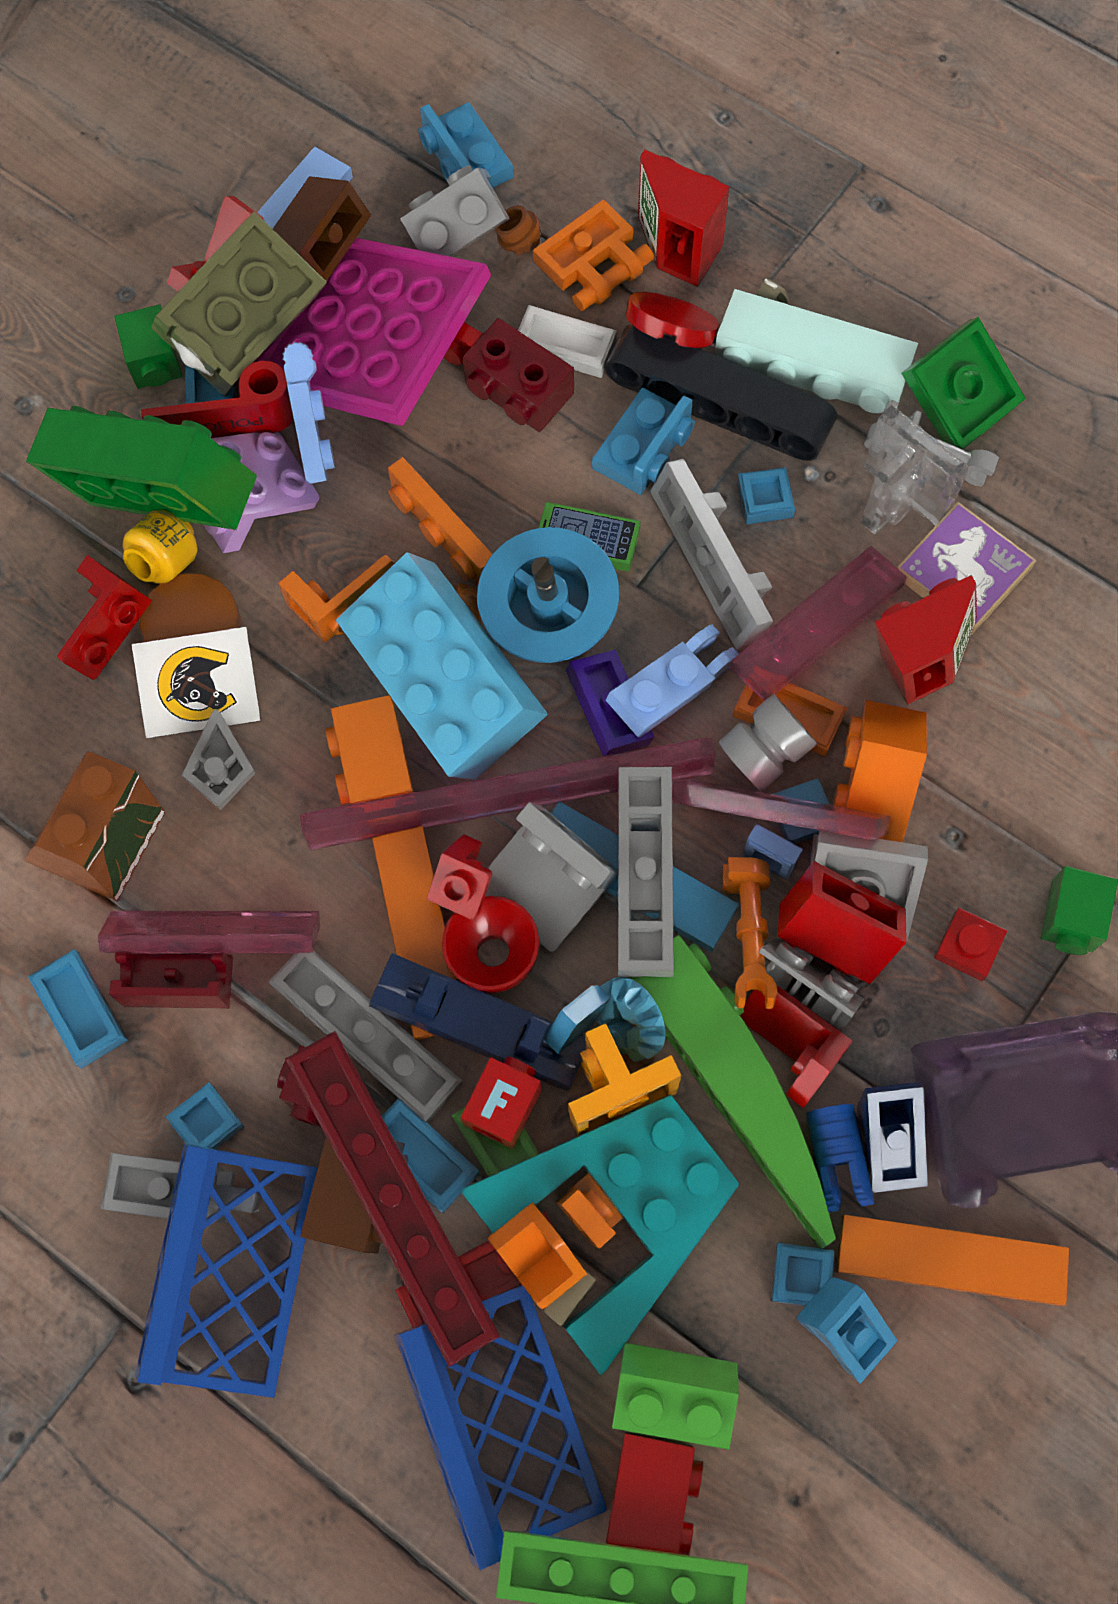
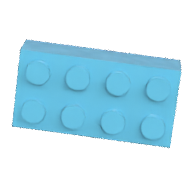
M406 552L336 619L341 629L449 777L477 779L548 715L447 578L432 561Z

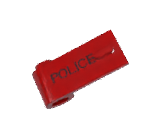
M271 361L254 362L243 370L239 377V398L141 409L142 420L144 416L150 415L175 425H181L184 420L193 421L209 429L212 432L211 438L253 432L261 434L265 432H280L291 424L294 417L285 371L280 365Z

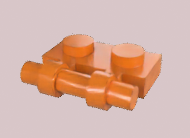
M603 199L533 249V262L562 291L578 281L584 288L572 296V300L580 311H584L594 303L600 305L609 299L612 295L611 290L625 280L631 282L643 274V267L654 260V254L647 244H642L634 251L626 246L633 240V227ZM610 258L615 265L600 275L594 268Z

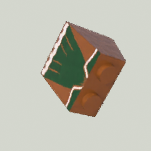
M87 751L71 774L24 860L29 864L118 902L162 820L165 810L135 770Z

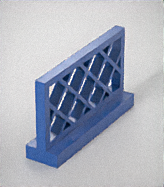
M190 1144L183 1145L135 1370L137 1382L161 1385L163 1382L275 1397L306 1238H302L300 1235L318 1167ZM218 1162L241 1166L253 1184L227 1204L223 1203L213 1188ZM250 1168L272 1172L258 1181ZM283 1173L304 1177L300 1200L280 1214L263 1187ZM258 1192L275 1218L246 1237L229 1211ZM211 1196L219 1209L206 1218ZM297 1212L292 1232L285 1220ZM224 1215L241 1242L212 1262L201 1245L203 1230ZM280 1225L291 1241L289 1256L268 1270L252 1244ZM247 1249L263 1275L234 1295L218 1271V1268ZM198 1254H200L207 1267L194 1275ZM286 1269L281 1290L274 1277ZM213 1273L229 1297V1300L200 1320L189 1303L191 1288ZM269 1282L280 1299L276 1315L257 1328L240 1302ZM235 1306L251 1330V1333L222 1353L206 1327ZM187 1311L195 1324L182 1333ZM274 1327L271 1346L269 1347L262 1335ZM198 1332H201L217 1358L198 1372L175 1369L179 1346ZM256 1340L268 1356L264 1381L239 1378L228 1362ZM223 1365L230 1377L213 1375L211 1373Z
M523 1285L482 1301L489 1316L493 1319L497 1308L518 1300L525 1320V1325L517 1344H513L501 1337L492 1341L513 1351L500 1384L471 1371L479 1349L467 1356L463 1367L456 1363L449 1367L442 1357L441 1351L426 1323L395 1334L471 1562L479 1570L501 1561L504 1534L498 1514L507 1492L536 1505L527 1530L522 1531L525 1533L551 1536L608 1511L532 1298ZM529 1335L537 1354L524 1349ZM520 1356H524L540 1364L542 1367L545 1381L536 1401L507 1388ZM446 1367L460 1373L454 1388ZM467 1377L497 1390L483 1423L463 1415L457 1401ZM549 1392L552 1395L557 1411L544 1405ZM504 1394L533 1407L519 1441L490 1428ZM541 1412L560 1420L565 1432L564 1440L556 1458L528 1446ZM466 1424L479 1429L474 1444H472ZM487 1434L516 1447L503 1481L489 1476L481 1470L477 1457ZM570 1449L577 1468L565 1463ZM524 1452L553 1464L539 1499L511 1486ZM562 1469L581 1478L589 1503L568 1512L548 1503ZM486 1482L499 1487L494 1502H492ZM545 1509L558 1515L540 1523Z

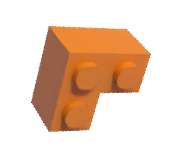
M865 700L861 717L851 716L845 742L847 749L843 767L852 769L848 784L838 783L832 813L840 815L839 833L903 843L927 757V712Z

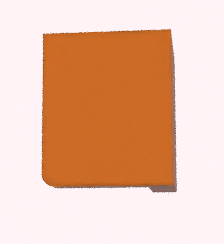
M533 1202L487 1238L540 1309L549 1306L587 1275L566 1243Z

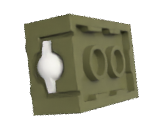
M253 212L155 316L151 329L180 355L185 365L198 371L225 396L239 381L243 370L251 363L258 361L316 298L327 281L258 214Z

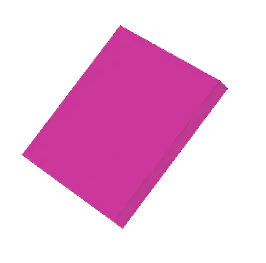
M356 238L320 293L258 361L274 362L284 370L285 361L282 360L284 358L282 354L285 352L284 348H287L288 344L292 345L294 342L306 344L312 350L311 353L314 355L312 359L316 362L317 367L316 373L309 381L311 391L320 390L325 407L403 426L490 279L491 273L485 263Z

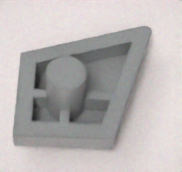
M213 710L181 776L219 810H222L256 773L219 710Z

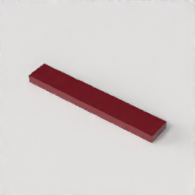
M336 1031L285 1058L449 1367L499 1338L498 1330Z

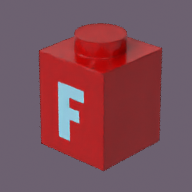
M507 1056L504 1063L490 1057L460 1117L463 1125L513 1150L542 1092L541 1081L533 1078L536 1070L513 1057Z

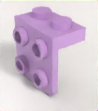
M253 432L211 438L217 444L230 448L240 454L242 457L240 462L257 475L237 530L204 525L207 532L215 539L222 553L240 550L254 519L309 510L316 507L319 501V494L312 483L306 482L304 470L280 433L265 432L261 434Z

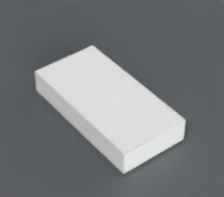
M528 305L518 331L573 366L575 371L602 378L604 374V366L617 340V330Z

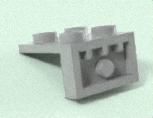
M529 802L516 817V820L522 824V827L488 867L492 871V878L485 896L505 897L524 907L532 916L537 926L540 944L552 952L561 946L618 877V870L542 805Z

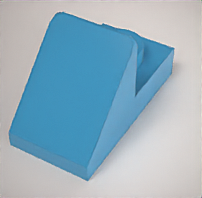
M836 1277L828 1280L796 1317L803 1327L828 1347L842 1368L860 1384L898 1341L866 1292L858 1285Z

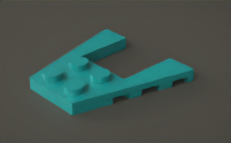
M666 1095L580 1136L573 1137L527 1160L520 1161L474 1184L467 1185L460 1190L493 1234L532 1202L534 1205L539 1203L575 1172L584 1167L650 1254L563 1326L600 1375L608 1369L624 1344L740 1185L672 1095Z

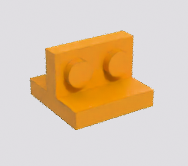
M606 1023L586 1032V1050L580 1052L583 1060L581 1066L593 1092L568 1103L570 1122L576 1135L580 1136L666 1095L673 1096L677 1094L682 1075L672 1055L630 1074Z

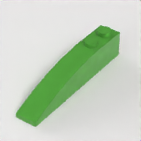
M680 935L673 938V977L642 976L627 978L639 983L652 996L663 1017L666 1040L816 1246L823 1249L833 1242L836 1237L821 1183L796 1116L772 1067L745 1022L740 1017L744 1013V1009L737 1008L734 1002V993L727 986L721 989L718 988L707 973L712 970V967L702 950L695 943L687 946Z

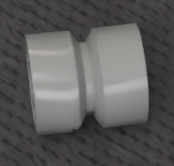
M775 694L767 698L753 712L754 723L752 725L739 723L718 741L735 765L761 792L784 773L783 761L796 762L818 744Z

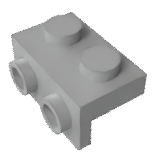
M470 165L465 166L446 179L449 187L435 196L432 191H428L408 204L411 212L400 219L418 250L452 257L510 219L488 181L491 177L486 169L476 168L472 170Z

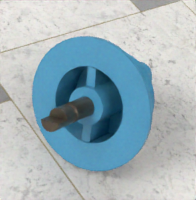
M538 528L514 536L492 554L479 579L477 604L487 632L504 650L528 661L540 663L560 662L577 657L588 651L607 633L618 609L619 583L611 560L591 539L568 529Z

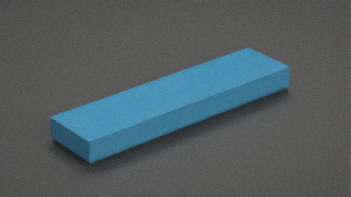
M559 801L551 814L618 870L619 835ZM673 866V930L708 951L713 952L738 910L739 904ZM618 877L606 890V892L617 898ZM645 913L655 920L659 913Z

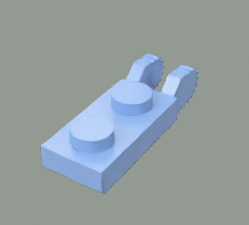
M294 342L292 345L288 344L289 346L284 348L285 352L282 353L284 355L282 360L285 361L284 371L306 482L309 481L310 484L326 481L328 479L327 470L335 468L330 439L321 440L317 421L326 419L320 390L311 391L309 382L317 371L316 362L312 359L314 355H312V350L308 348V345Z
M711 624L696 633L686 644L681 642L612 690L607 696L606 702L634 734L641 738L709 689L716 678L737 662L740 654L732 647L720 653L707 667L702 664L696 655L702 650L709 648L720 634Z

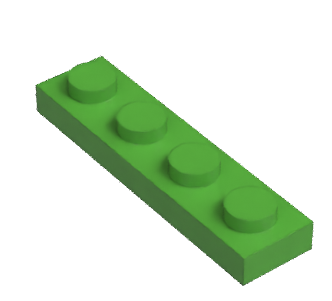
M505 1530L496 1598L536 1604H745L748 1565L741 1562Z

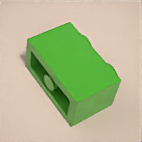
M625 1343L612 1428L729 1450L739 1396L738 1363Z

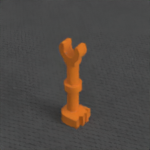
M728 857V864H723L722 891H726V894H740L741 919L736 922V936L742 942L743 974L735 984L734 1002L737 1008H744L746 992L756 989L765 995L766 1009H773L777 995V984L766 973L764 956L759 953L760 949L764 946V940L769 936L768 922L762 918L761 892L769 888L771 884L770 866L766 861L752 857Z

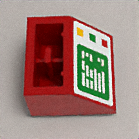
M644 149L640 156L638 218L648 246L653 251L655 265L658 270L698 287L723 247L730 186L721 183L713 176L703 175L686 168L669 157L659 156Z
M972 575L960 581L957 578L942 581L929 591V596L912 604L908 601L895 604L883 612L881 615L882 619L875 621L881 655L907 705L954 683L977 619L976 582Z

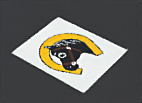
M246 627L132 644L146 738L204 730L213 710H219L228 726L261 721Z

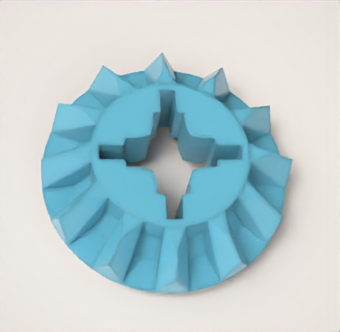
M615 977L601 985L600 988L611 998L596 1021L601 1025L606 1023L620 1054H628L629 1058L634 1062L645 1058L649 1059L658 1054L665 1041V1025L662 1014L648 991L639 983L627 977Z

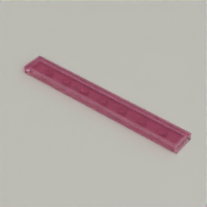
M704 737L318 810L300 815L302 833L310 850L372 839V837L423 826V829L520 811L529 802L546 806L557 804L559 801L562 803L619 792V767H672V781L713 774L715 751L712 738Z

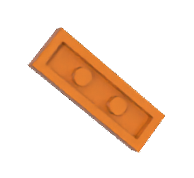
M401 457L387 468L392 487L388 490L392 501L402 513L407 514L411 511L420 521L419 528L432 546H443L451 555L449 560L462 579L469 581L472 578L478 585L481 573L492 553L415 469Z

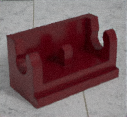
M116 952L115 961L120 964V980H111L109 995L124 1007L230 1008L233 969L232 955H227L226 953L146 954Z

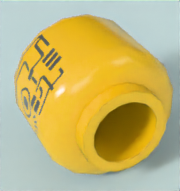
M166 510L151 511L126 532L122 543L123 559L129 571L138 579L153 583L166 584L174 579L194 561L198 551L191 524L174 517L172 513Z

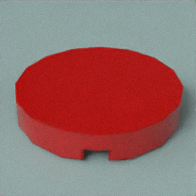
M635 292L629 296L626 305L625 316L628 322L635 328L657 339L658 337L663 339L664 333L676 336L675 343L683 347L703 348L712 345L720 326L714 316L698 306L660 293Z

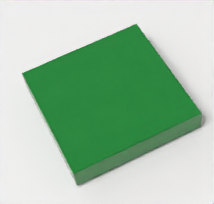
M979 316L968 320L901 373L940 439L960 449H965L1026 399Z

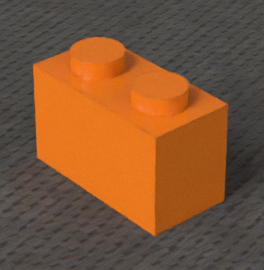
M387 695L331 708L334 726L325 728L332 758L340 756L344 773L335 775L341 804L350 803L356 819L417 806L397 713L391 696Z

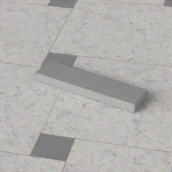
M306 943L270 979V985L326 1035L336 1031L347 1053L425 1122L429 1123L463 1084L458 1076L386 1013L369 1007L370 999Z

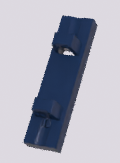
M393 953L387 962L369 1003V1007L488 1058L492 1057L504 1063L507 1056L518 1059L536 1070L535 1078L565 1091L571 1088L582 1060L580 1052L586 1050L585 1035L582 1034L562 1052L557 1054L545 1042L546 1034L554 1022ZM444 993H446V996H445V998H444V1000H443V1002H442V1005H441V1007H440V1009H439V1012H438V1014L436 1015L437 1010H438V1008H439V1006H440V1003H441L442 996H443ZM523 1027H525L526 1031L523 1037L521 1038L517 1048L515 1049Z

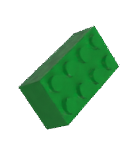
M71 406L70 410L47 408L26 459L28 464L90 506L148 515L154 510H166L184 522L237 530L257 478L255 473L240 462L242 458L240 454L230 448L217 444L211 439L212 432L196 422L184 420L181 425H175L150 415L144 416L143 420H138L111 410L107 411L106 415H100L79 406Z

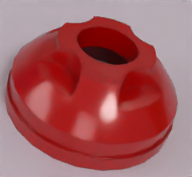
M485 896L480 913L474 919H469L454 912L446 924L442 938L443 957L454 977L461 983L485 993L504 992L524 981L535 966L540 947L538 929L528 911L517 902L499 896ZM499 939L509 947L508 958L498 966L484 965L478 958L480 947L488 940Z

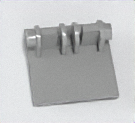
M776 938L763 946L759 951L765 959L766 973L783 990L787 988L794 977L797 979L789 991L791 996H795L802 984L811 989L802 1002L806 1007L816 993L819 994L820 997L811 1010L840 1032L844 1030L865 1000L856 993L860 987L850 977L834 968L828 974L811 962L815 957L814 955L798 947L793 948L786 941L784 943Z

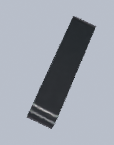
M632 324L625 327L604 366L608 377L624 388L639 393L643 387L675 405L678 404L683 396H686L693 400L692 416L803 461H812L818 457L837 419L835 408L828 401L700 348L679 346L678 343H675V338L664 334L663 339L651 337L635 328Z

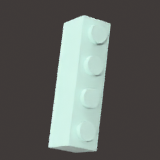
M734 289L717 333L715 355L788 385L812 391L821 398L829 400L838 399L858 405L871 413H883L889 401L894 400L899 404L906 383L901 373L912 365L918 343Z

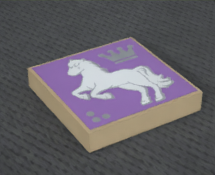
M957 502L896 568L894 576L922 598L929 596V591L942 581L950 578H957L960 581L972 575L976 582L977 619L971 633L973 635L1028 574L1036 560Z

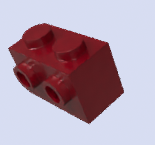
M500 318L494 321L462 357L466 385L474 395L482 400L490 399L502 407L508 417L519 425L527 424L539 433L574 394V367Z

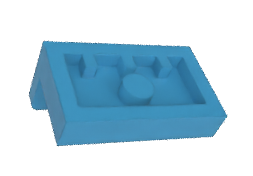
M470 102L437 117L429 104L420 108L422 127L418 128L420 140L427 153H435L440 160V167L445 179L468 165L471 166L472 170L476 168L486 169L491 177L488 181L492 188L514 178L512 163Z
M642 387L592 458V469L642 495L651 481L656 482L666 463L670 462L668 455L675 445L683 446L691 435L695 425V420L691 419L693 400L683 396L678 404L675 405Z

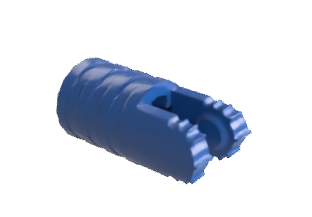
M854 1104L835 1105L806 1112L818 1177L828 1212L840 1211L842 1206V1196L835 1166L849 1165L853 1192L861 1207L875 1204Z

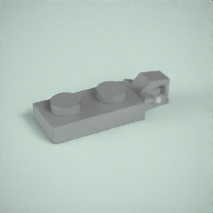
M111 1153L101 1209L168 1219L180 1162ZM217 1167L213 1188L223 1203L227 1204L248 1188L233 1186L236 1172L223 1171V1168ZM256 1192L232 1210L259 1213L261 1196ZM211 1196L206 1218L219 1209ZM223 1215L215 1222L227 1223V1219Z

